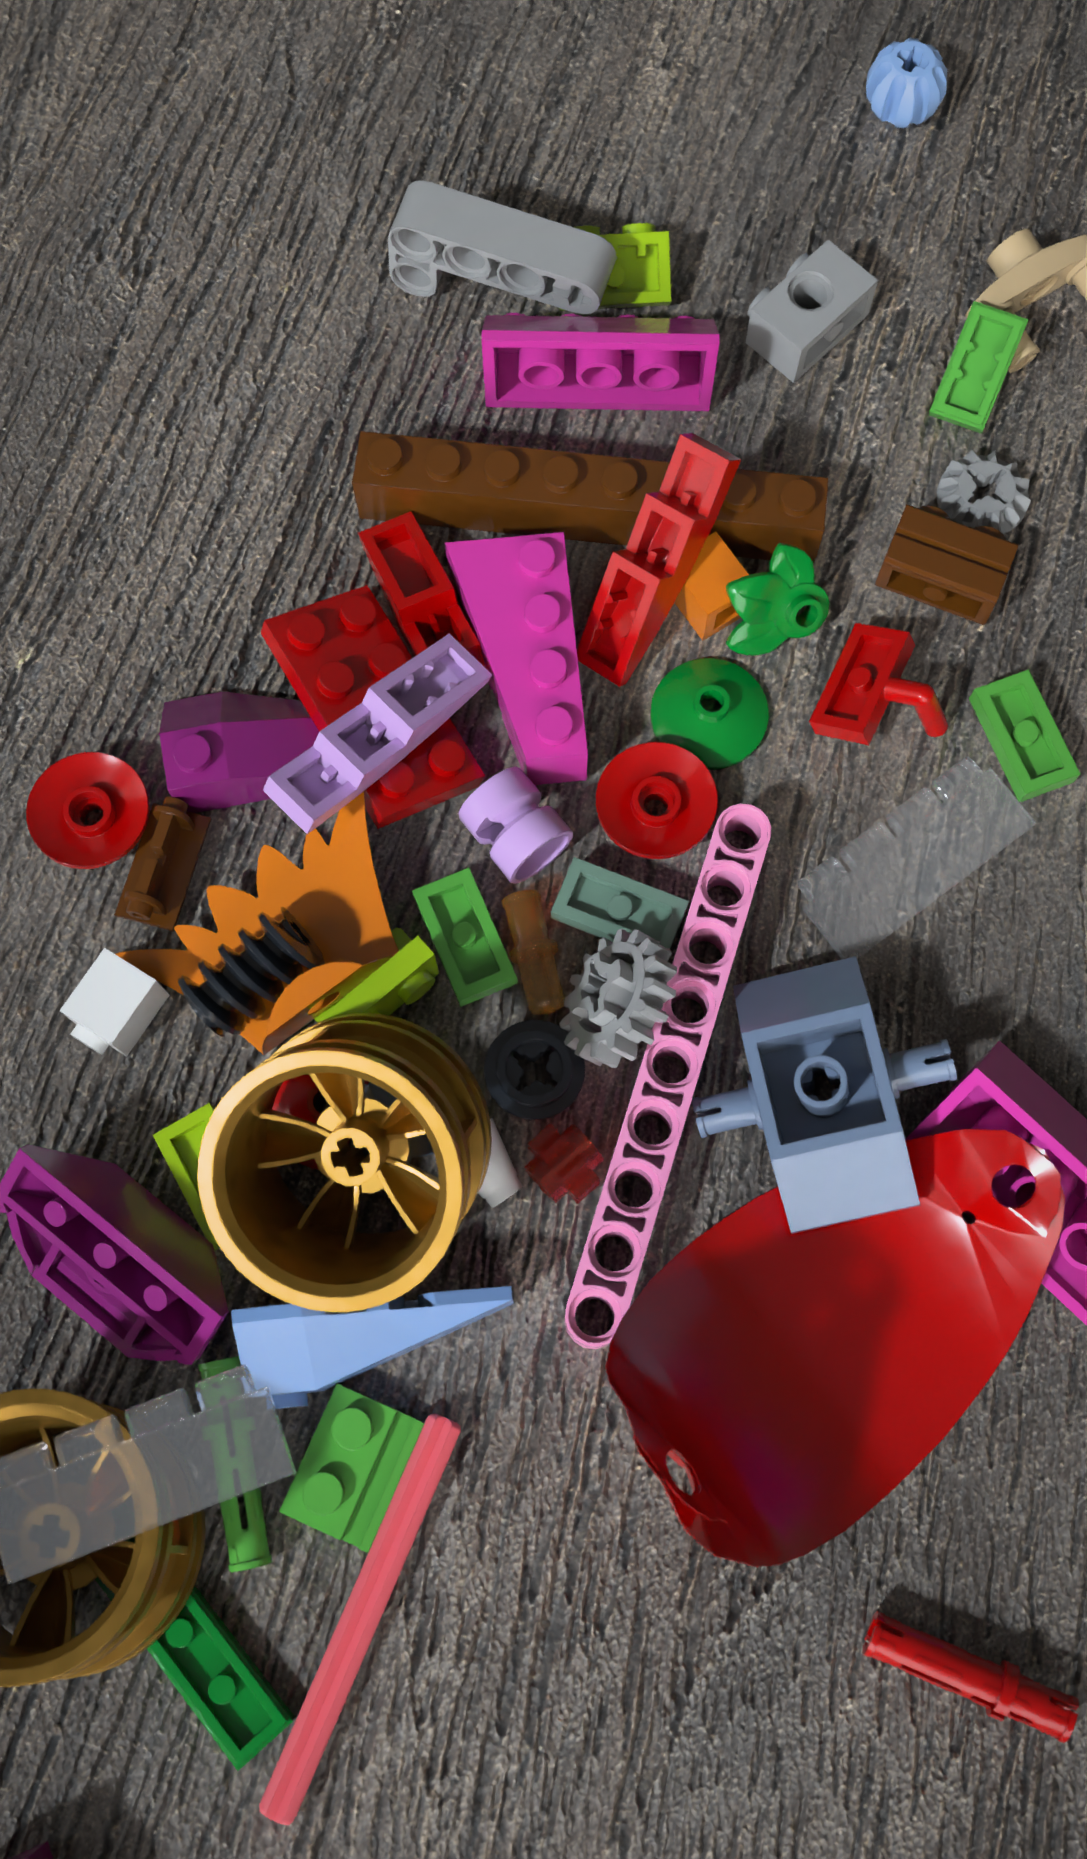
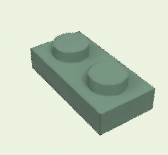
M574 857L552 907L551 919L594 936L605 937L612 942L617 930L623 929L631 934L636 929L659 941L660 945L671 950L689 901Z

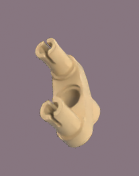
M1029 228L1014 233L1004 240L988 257L987 263L998 279L976 299V302L1015 315V312L1067 283L1068 285H1075L1087 301V235L1071 238L1043 249ZM971 307L965 315L966 318L968 317ZM1024 331L1008 370L1009 373H1014L1026 366L1040 351L1026 331Z

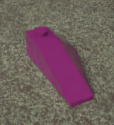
M222 691L164 702L159 736L167 790L171 797L186 802L189 805L187 812L191 813L269 800L271 798L263 791L268 777L314 745L319 730L301 700Z

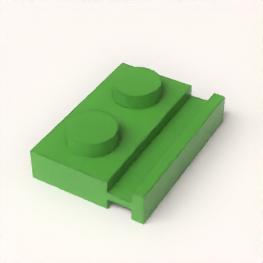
M337 1383L279 1512L368 1553L425 1422Z

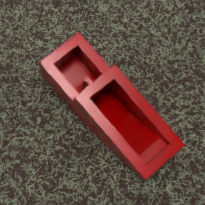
M410 511L358 532L374 574L413 658L450 633L485 667L480 643L457 603L454 587L413 513Z

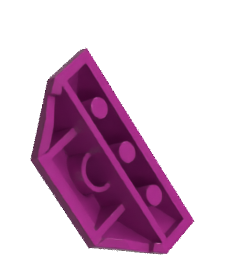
M26 1144L18 1149L0 1182V1213L7 1214L12 1237L31 1276L128 1358L154 1361L177 1360L180 1364L189 1365L196 1362L229 1312L213 1244L114 1163Z

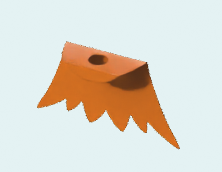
M364 791L339 810L329 845L326 844L316 828L309 834H306L303 848L304 868L302 870L275 848L264 845L261 848L256 878L258 898L231 887L222 885L208 886L206 889L207 899L218 929L217 933L193 925H176L174 930L187 947L186 951L176 949H142L120 952L115 955L184 996L178 983V979L182 975L198 985L202 984L204 979L198 967V963L202 959L218 969L222 968L224 963L218 951V947L222 943L238 953L242 952L244 948L238 935V931L242 927L260 937L264 932L257 915L264 912L279 922L284 918L281 906L287 909L314 940L322 952L325 963L311 969L301 964L304 973L299 975L290 984L282 981L284 991L276 1003L263 998L266 1008L263 1016L253 1019L244 1015L246 1026L240 1035L263 1055L267 1054L350 993L399 952L388 923L373 866L366 823Z

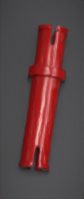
M880 1611L874 1613L864 1640L869 1641V1643H864L862 1648L863 1655L888 1663L931 1684L986 1707V1714L1001 1722L1004 1721L1005 1716L1038 1729L1063 1743H1066L1071 1737L1078 1713L1070 1711V1709L1076 1711L1079 1708L1077 1697L1047 1687L1020 1674L1019 1666L1003 1660L1001 1665L996 1664L928 1633L907 1626Z

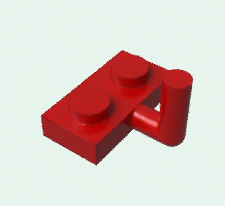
M855 623L809 720L815 734L869 745L889 701L914 706L928 736L939 737L947 731L948 722L933 687L927 683L901 679L902 673L915 648L910 632Z

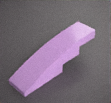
M449 633L369 687L362 703L319 731L311 748L271 774L263 791L306 834H309L360 795L437 730L488 683L492 674Z

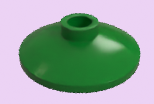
M715 658L691 660L671 670L658 684L650 709L651 726L657 741L677 745L690 751L705 764L708 770L729 768L747 759L762 742L769 719L767 699L757 680L742 667L732 662ZM704 699H714L721 703L722 708L716 712H708L703 709L701 702Z

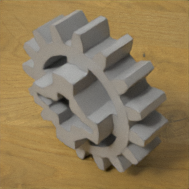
M623 929L617 930L613 942L605 937L600 939L598 953L594 955L586 953L583 956L585 969L582 974L571 975L569 981L575 986L574 991L562 999L561 1005L570 1010V1013L560 1022V1028L569 1032L564 1041L565 1045L576 1050L575 1055L598 1066L604 1063L612 1068H616L621 1060V1056L631 1061L636 1059L637 1044L644 1041L651 1045L654 1041V1034L651 1028L655 1022H666L669 1017L662 1010V1007L666 1001L676 996L677 991L667 986V982L677 973V967L667 962L672 952L660 945L659 941L636 929L631 934Z

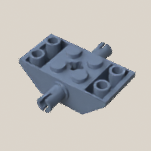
M856 956L733 986L740 1031L751 1080H747L748 1087L701 1098H692L694 1113L698 1115V1118L695 1119L701 1138L755 1124L758 1125L759 1130H764L770 1160L792 1234L920 1206L895 1099L900 1098L899 1091L947 1080H957L956 1069L953 1059L950 1058L951 1050L947 1039L940 1040L938 1043L889 1054L888 1048L882 1049ZM827 1076L830 1085H841L839 1089L832 1092L831 1099L819 1101L816 1095H806V1092L815 1089L814 1078Z

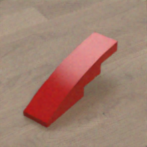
M694 433L680 434L659 492L646 493L626 549L612 552L577 649V657L580 663L619 687L626 685L684 586L717 519L741 462L740 458Z

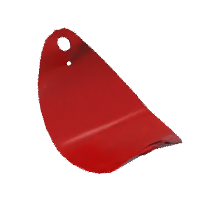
M962 1129L906 1140L920 1206L792 1234L779 1188L776 1187L756 1197L697 1237L650 1279L623 1315L610 1342L605 1369L610 1385L626 1409L634 1433L633 1440L638 1452L659 1478L666 1490L675 1514L686 1532L701 1546L716 1557L753 1567L780 1565L806 1555L845 1532L875 1507L949 1433L984 1388L1010 1349L1029 1314L1062 1230L1065 1195L1061 1186V1174L1051 1163L1043 1148L1033 1145L1007 1130ZM1014 1164L1024 1166L1033 1174L1035 1179V1191L1032 1197L1024 1204L1016 1207H1008L1001 1204L993 1195L992 1180L994 1176L1005 1166ZM964 1211H970L975 1215L976 1220L973 1224H968L963 1220L962 1214ZM667 1454L686 1470L693 1491L691 1495L684 1493L672 1479L667 1466Z

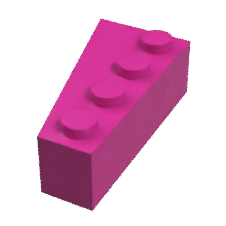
M564 532L446 542L449 577L454 591L460 600L465 618L480 643L485 667L492 674L488 682L500 707L503 722L521 769L534 785L586 781L588 749Z

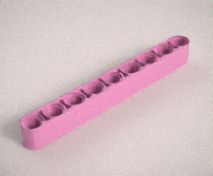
M740 803L728 807L721 813L716 822L672 965L677 967V973L667 982V986L677 990L676 996L663 1004L662 1010L669 1016L667 1021L663 1023L655 1022L653 1025L654 1041L651 1045L647 1044L569 1295L565 1312V1326L567 1333L573 1341L584 1348L599 1349L608 1346L623 1315L631 1304L771 838V825L768 817L761 809L751 804ZM732 831H743L753 838L755 845L748 849H737L726 840L725 835ZM718 885L727 886L737 894L739 901L734 905L720 906L712 901L707 891ZM701 941L710 942L720 950L722 959L713 964H703L691 955L689 947ZM679 999H693L701 1005L705 1017L699 1022L685 1023L673 1014L671 1005ZM661 1057H675L685 1065L687 1077L681 1082L674 1084L666 1083L660 1080L654 1073L653 1063ZM647 1115L657 1116L666 1123L669 1130V1138L657 1145L646 1144L637 1137L634 1130L635 1122ZM632 1175L645 1180L650 1188V1200L645 1205L636 1208L628 1207L621 1203L616 1197L614 1190L616 1183L621 1178ZM608 1237H619L626 1241L632 1252V1262L630 1265L620 1271H609L603 1268L595 1255V1248L600 1241ZM591 1299L606 1303L613 1315L611 1329L604 1335L597 1337L583 1333L575 1320V1312L579 1305Z

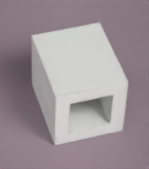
M104 948L62 1006L60 1012L76 1024L70 1035L101 1055H103L108 1046H111L127 1057L170 995L157 980Z

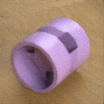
M516 766L495 774L480 785L463 803L458 813L459 819L479 844H492L490 858L506 878L514 884L529 879L547 867L565 850L573 838L572 830L553 807L548 805L539 806L541 792L523 770Z

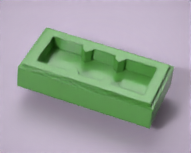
M974 301L930 408L929 416L982 434L1025 331L1028 319Z

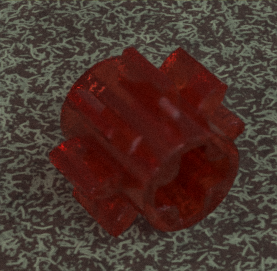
M550 1123L527 1143V1148L535 1157L524 1166V1169L553 1203L556 1204L568 1193L578 1204L600 1185L601 1179L593 1170L604 1161V1158L587 1136L574 1124H571L560 1134Z

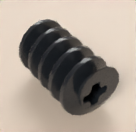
M282 906L281 911L284 918L279 922L264 912L257 915L264 932L262 936L257 937L243 927L238 931L244 948L242 952L238 953L223 943L218 947L219 954L224 963L222 968L218 969L202 959L198 963L204 979L202 984L198 985L184 975L178 979L181 990L193 1011L214 1033L221 1037L225 1036V1031L233 1035L243 1032L246 1026L244 1015L253 1019L263 1016L266 1010L263 998L276 1003L284 991L282 981L290 984L299 975L304 973L301 964L311 969L325 963L322 952L297 919Z

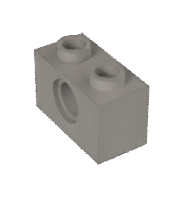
M827 240L811 255L808 253L802 254L792 264L786 278L775 288L767 287L755 297L747 313L750 318L745 343L790 381L795 383L869 315L878 279L831 241Z

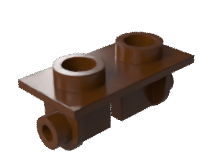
M165 797L163 805L153 803L146 829L140 839L114 914L116 917L174 932L212 820L211 817L187 812L189 805L173 797Z

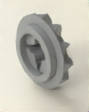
M971 450L963 459L958 461L951 460L939 480L937 502L939 508L945 511L952 521L971 528L989 526L1005 534L1014 529L1026 514L1031 502L1028 495L1030 479L1022 478L1018 473L1017 461L1008 464L998 459L996 450L987 456L976 455ZM989 483L997 484L993 498L987 495L981 500L977 499L973 504L970 503L977 485L984 487Z

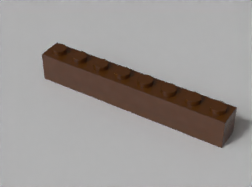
M360 431L352 486L360 519L388 521L411 511L419 525L516 535L564 532L565 540L627 546L646 493L659 492L670 462ZM737 469L709 535L717 532L735 557L771 560L777 544L785 543L802 549L811 558L814 565L825 529L829 478Z

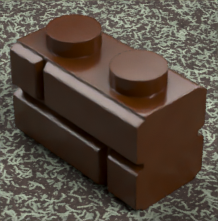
M906 504L875 585L985 625L1000 596L1019 545L1007 541L1005 536L993 527L977 526L971 528L950 520L949 515L940 508L934 506L916 508Z

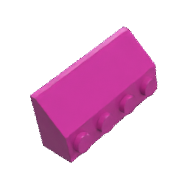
M521 313L486 315L481 342L486 407L709 411L719 351V332L714 319H695L690 316L639 318L634 315L582 317L577 314L526 316Z
M999 1040L905 1138V1141L962 1129L1007 1130L1045 1150L1051 1163L1061 1174L1065 1207L1062 1230L1041 1284L1087 1326V1119ZM1021 1165L1005 1166L996 1173L992 1180L993 1195L998 1202L1008 1207L1024 1204L1032 1197L1035 1191L1033 1174ZM964 1211L974 1221L976 1220L975 1215L972 1212Z

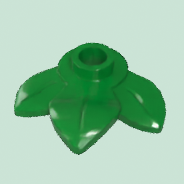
M779 543L773 552L769 572L750 574L731 581L726 585L729 600L735 611L743 619L727 638L726 645L739 654L747 656L763 655L775 650L789 637L803 638L811 635L821 627L829 612V598L825 590L814 582L813 562L802 549L790 544ZM807 605L806 609L800 615L796 616L798 611L803 606Z

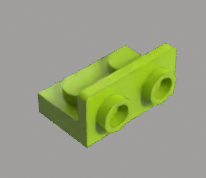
M650 223L625 225L622 227V233L600 234V228L597 226L574 227L604 238L616 251L617 259L598 309L670 305L669 231L655 232V225Z

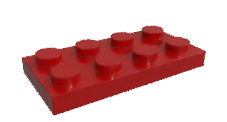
M368 585L266 619L261 630L262 637L319 731L362 703L369 687L412 659L411 654ZM449 718L399 763L364 790L365 809L377 829L479 787L485 774Z

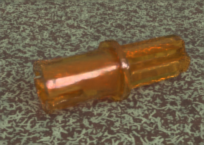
M537 890L514 892L502 900L514 948L509 952L511 962L519 966L529 1011L534 1015L550 1014L563 1007L565 1003L554 955L558 952V944L555 940L549 938L539 892Z

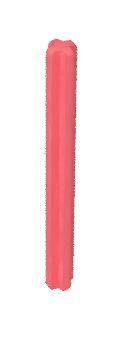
M430 1414L424 1423L261 1799L259 1811L276 1823L290 1825L298 1814L460 1435L461 1426L442 1415Z

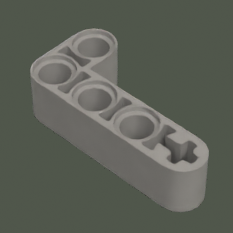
M423 180L413 181L408 185L388 235L389 273L391 279L400 289L411 295L419 297L433 295L443 271L579 314H591L598 309L617 259L613 246L596 234Z

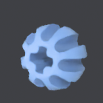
M908 38L904 42L894 41L882 49L867 73L866 97L871 103V110L881 121L893 123L895 128H905L909 124L918 125L933 116L946 95L947 68L942 62V56L932 44L921 43L918 41V38Z

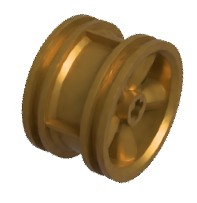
M373 1013L347 1014L323 1020L295 1035L268 1059L246 1074L227 1092L214 1110L201 1141L197 1175L199 1196L208 1226L216 1242L232 1264L252 1283L280 1300L299 1307L325 1312L359 1311L385 1304L410 1291L436 1267L483 1185L489 1166L492 1143L488 1107L478 1082L466 1063L443 1040L417 1024L401 1018ZM301 1075H310L330 1105L321 1113L316 1124L272 1110L276 1095L283 1081ZM364 1080L385 1089L397 1099L388 1107L377 1099L364 1097ZM427 1135L436 1157L439 1178L407 1163L410 1152L408 1138ZM351 1138L353 1144L355 1145V1148H350L348 1144V1141ZM363 1147H367L369 1151L366 1157L361 1149ZM315 1158L319 1170L329 1181L321 1188L310 1206L306 1208L291 1193L283 1181L277 1166L304 1162ZM385 1189L390 1200L408 1226V1228L387 1233L356 1232L360 1193H375Z
M30 1388L0 1393V1472L29 1503L19 1517L16 1530L0 1528V1577L20 1567L25 1577L37 1585L14 1633L11 1634L0 1624V1687L26 1686L60 1679L89 1676L120 1666L138 1656L165 1633L181 1612L195 1585L203 1558L206 1532L203 1499L194 1472L184 1454L173 1440L161 1429L133 1413L67 1392L51 1389ZM87 1429L107 1445L87 1486L76 1482L61 1484V1474L52 1435L69 1430ZM134 1497L136 1509L135 1543L117 1541V1523L113 1510ZM57 1527L71 1530V1541L68 1547L54 1543V1534ZM96 1577H99L116 1596L102 1615L89 1628L76 1637L73 1590L87 1586Z

